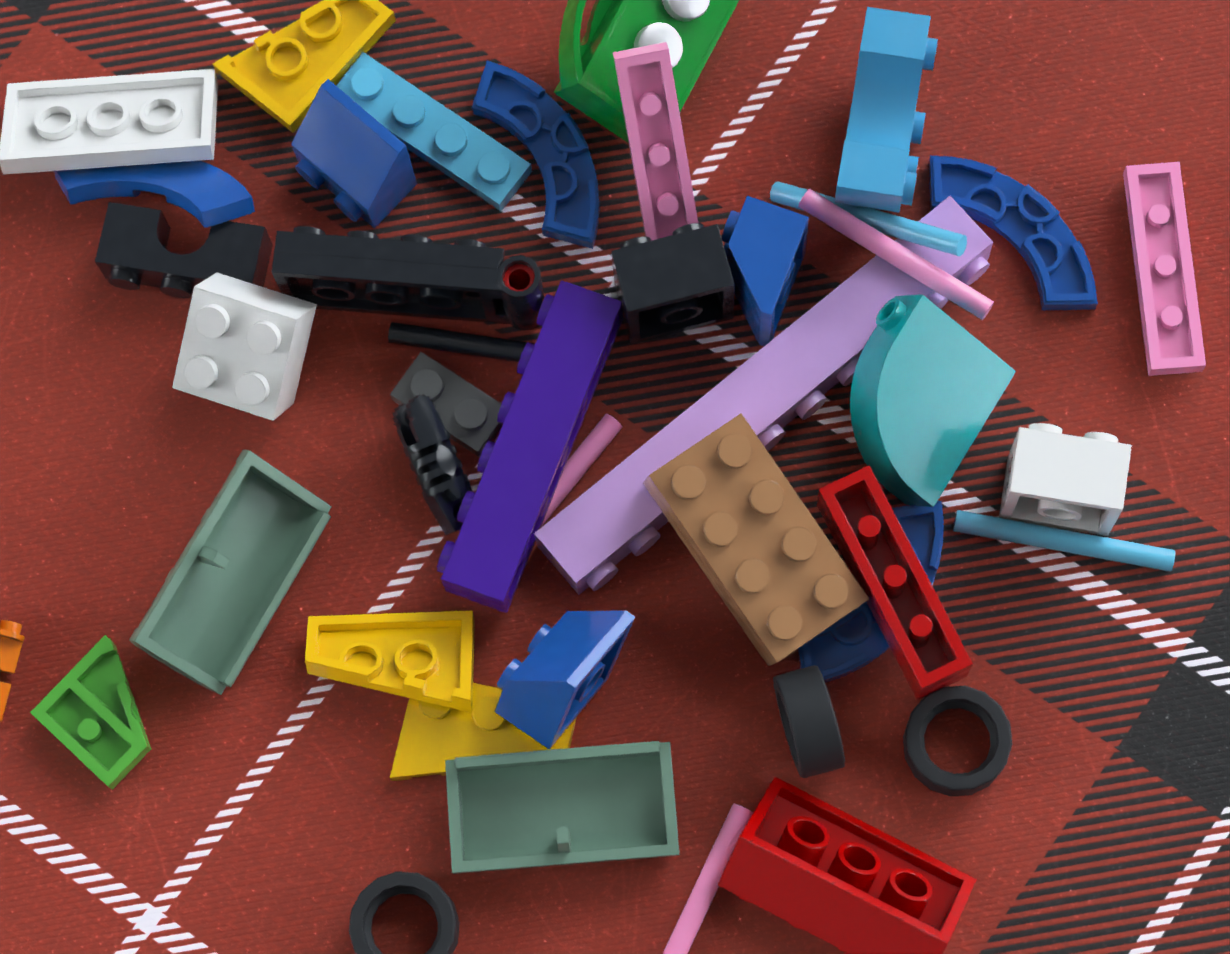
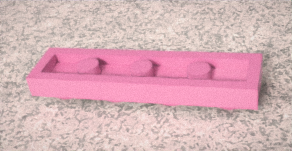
M663 42L613 52L645 237H650L651 240L671 236L679 227L698 223L670 53L667 43Z
M1180 162L1126 166L1123 176L1148 376L1203 372L1206 361Z

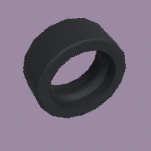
M813 665L774 676V690L781 721L800 777L807 778L845 767V756L838 723L828 689L818 666Z
M965 685L942 687L926 695L911 712L903 736L904 756L913 775L930 790L947 796L972 795L990 786L1006 766L1013 745L1011 724L1001 705L985 692ZM947 709H963L974 713L984 722L990 734L991 746L987 758L978 768L968 773L953 774L941 770L930 760L925 750L924 734L927 725L937 714Z
M397 871L375 879L359 894L351 910L349 934L356 954H383L374 943L371 933L372 919L382 903L388 898L399 894L416 895L426 900L435 911L438 921L437 937L432 947L425 954H453L458 945L460 922L453 901L437 882L419 873Z

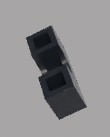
M109 202L95 263L111 285L126 290H138L140 285L158 287L166 295L187 299L191 298L194 286L217 272L264 287L273 247L265 227L226 221L211 226L206 242L195 252L182 255L174 254L167 250L171 228L161 210Z

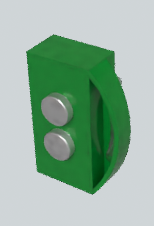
M568 0L559 38L560 82L554 93L629 143L613 52L666 42L669 48L680 112L739 0H596L588 20L586 34L581 43L580 29L586 0Z

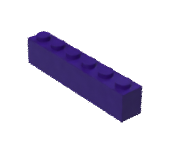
M562 280L555 296L549 294L545 296L537 317V325L542 326L535 345L529 342L525 345L518 363L517 373L523 375L516 393L510 391L506 393L500 406L497 422L503 425L496 443L487 441L481 453L477 471L483 473L476 492L468 490L462 500L457 521L463 523L457 540L456 542L448 540L441 552L437 572L443 573L441 581L445 591L501 612H508L536 541L534 533L543 524L622 324V301Z

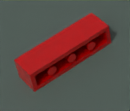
M870 465L820 488L817 507L852 575L868 596L869 600L866 602L917 701L942 687H947L967 677L973 663Z

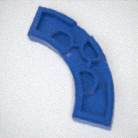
M487 61L472 105L473 114L486 118L508 130L526 147L541 172L546 191V209L542 225V235L593 249L598 231L600 212L599 188L589 147L580 129L570 114L566 113L555 100L546 94L543 87L525 75L506 66Z
M951 156L929 157L930 211L951 196L971 219L990 227L1007 239L1023 257L1033 274L1040 295L1042 311L1096 309L1098 304L1096 286L1084 248L1059 216L1060 212L1043 195L1030 185L1024 186L1013 178L997 172V168L991 165Z
M203 161L54 171L55 178L70 204L110 197H137L141 191H148L165 195L168 203L174 204L192 214L200 221L204 228L255 212L253 198L240 182L223 170Z
M937 501L934 507L909 505L892 508L933 586L943 546L944 520L942 501ZM864 602L799 647L798 656L801 669L813 665L818 666L825 683L866 666L890 647L867 602Z

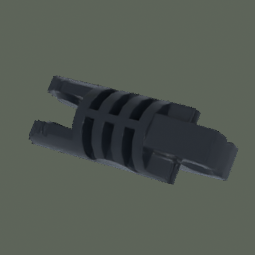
M419 394L409 400V403H403L395 408V412L392 413L394 418L392 419L395 422L394 425L397 427V433L404 447L403 451L411 462L409 465L417 476L415 479L418 486L421 485L423 490V498L445 535H449L461 530L463 523L457 521L458 512L468 490L472 491L467 474H464L462 470V462L456 456V448L450 442L451 436L446 430L439 412L436 410V405L433 404V400L429 396L426 397L425 394L420 396Z

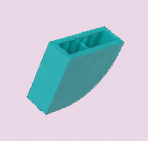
M924 295L895 296L879 311L876 317L877 326L858 359L850 393L851 423L858 449L866 465H870L876 479L906 505L934 507L1016 371Z

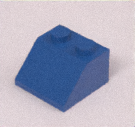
M327 79L320 86L291 143L298 161L295 169L314 188L318 189L323 184L335 194L334 203L348 218L356 222L361 217L375 228L417 185L407 146Z
M747 196L740 213L733 210L730 212L723 230L722 241L725 242L724 249L734 281L735 297L758 344L765 346L773 340L805 256L809 217Z
M567 611L553 628L544 624L527 648V652L530 654L523 662L515 658L500 676L497 687L502 689V693L494 712L550 749L608 680L635 616L628 611Z

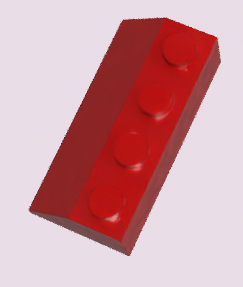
M774 777L742 831L718 886L735 894L741 900L753 903L780 917L793 927L803 929L830 943L845 954H943L977 879Z

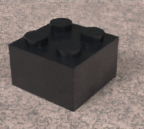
M701 223L687 224L677 228L671 236L651 240L650 237L645 236L636 237L622 243L620 249L611 251L614 286L618 300L622 301L623 319L630 345L734 319V281L718 224L704 227Z

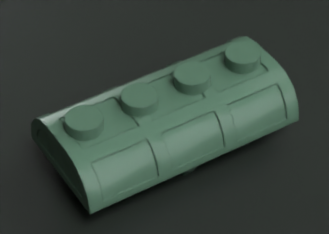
M242 450L235 466L211 506L206 510L199 526L175 566L170 570L165 583L138 628L134 630L129 641L184 677L221 695L226 686L232 687L331 518L328 512L332 506L250 450Z
M659 741L455 757L453 760H445L452 874L680 855L670 742L659 743Z

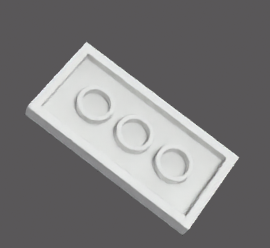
M215 69L8 83L0 141V167L4 175L214 160L218 81Z

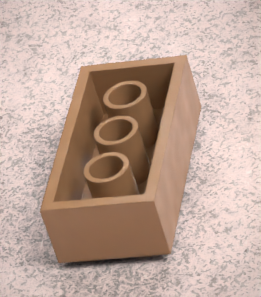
M742 413L651 473L643 482L767 666L778 663L869 600Z

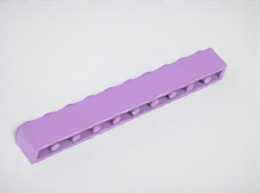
M951 196L946 198L918 222L966 235L967 246L961 256L952 255L898 238L895 240L968 286L980 278L990 266L987 260L993 241ZM876 255L536 531L534 536L537 547L578 595L588 587L593 591L598 590L616 575L618 568L615 565L632 552L635 556H639L647 551L660 538L657 530L668 522V519L643 484L651 473L740 413H742L766 450H770L783 438L786 432L782 428L798 415L802 420L813 415L826 402L827 398L824 394L838 382L843 386H847L852 382L860 354L877 326L876 317L889 300L895 298V296L924 295L941 309L949 299Z

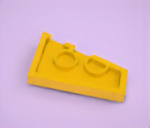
M322 0L301 12L300 19L274 34L268 31L253 40L255 45L232 58L228 54L214 62L213 66L220 76L294 133L302 124L320 86L327 79L337 85L361 53H367L396 21L395 15L392 10L379 0Z
M473 610L308 616L305 652L307 673L472 713L475 629Z
M473 683L472 713L409 698L390 779L398 781L437 774L445 776V760H453L455 757L570 748L576 718L554 745L548 749L494 712L502 693L500 688Z

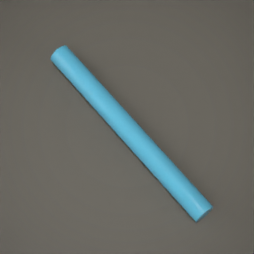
M777 181L771 188L770 200L802 210L798 205L807 189ZM818 193L885 235L956 256H961L966 249V235L876 209L835 203V197Z
M961 510L956 512L953 528L954 532L1169 572L1172 571L1175 560V550Z

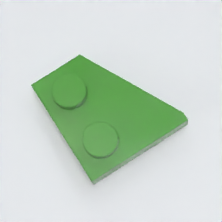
M106 635L30 712L112 790L151 750L116 644Z

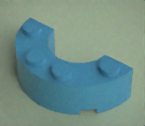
M867 7L847 134L844 140L837 181L835 203L897 213L900 212L901 204L912 206L919 157L909 156L910 143L921 144L926 113L917 112L916 104L922 69L933 71L938 39L928 38L931 16Z

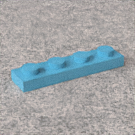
M364 52L361 53L336 85L407 146V149L499 211L504 209L532 172L529 162Z

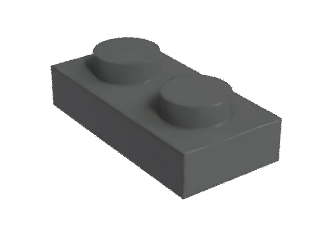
M423 352L419 353L390 394L392 401L399 405L409 403V400L419 394L420 396L423 394L426 397L429 396L433 400V404L436 405V410L439 412L451 439L478 457L481 456L487 441H492L503 425L497 422L501 406L500 402Z

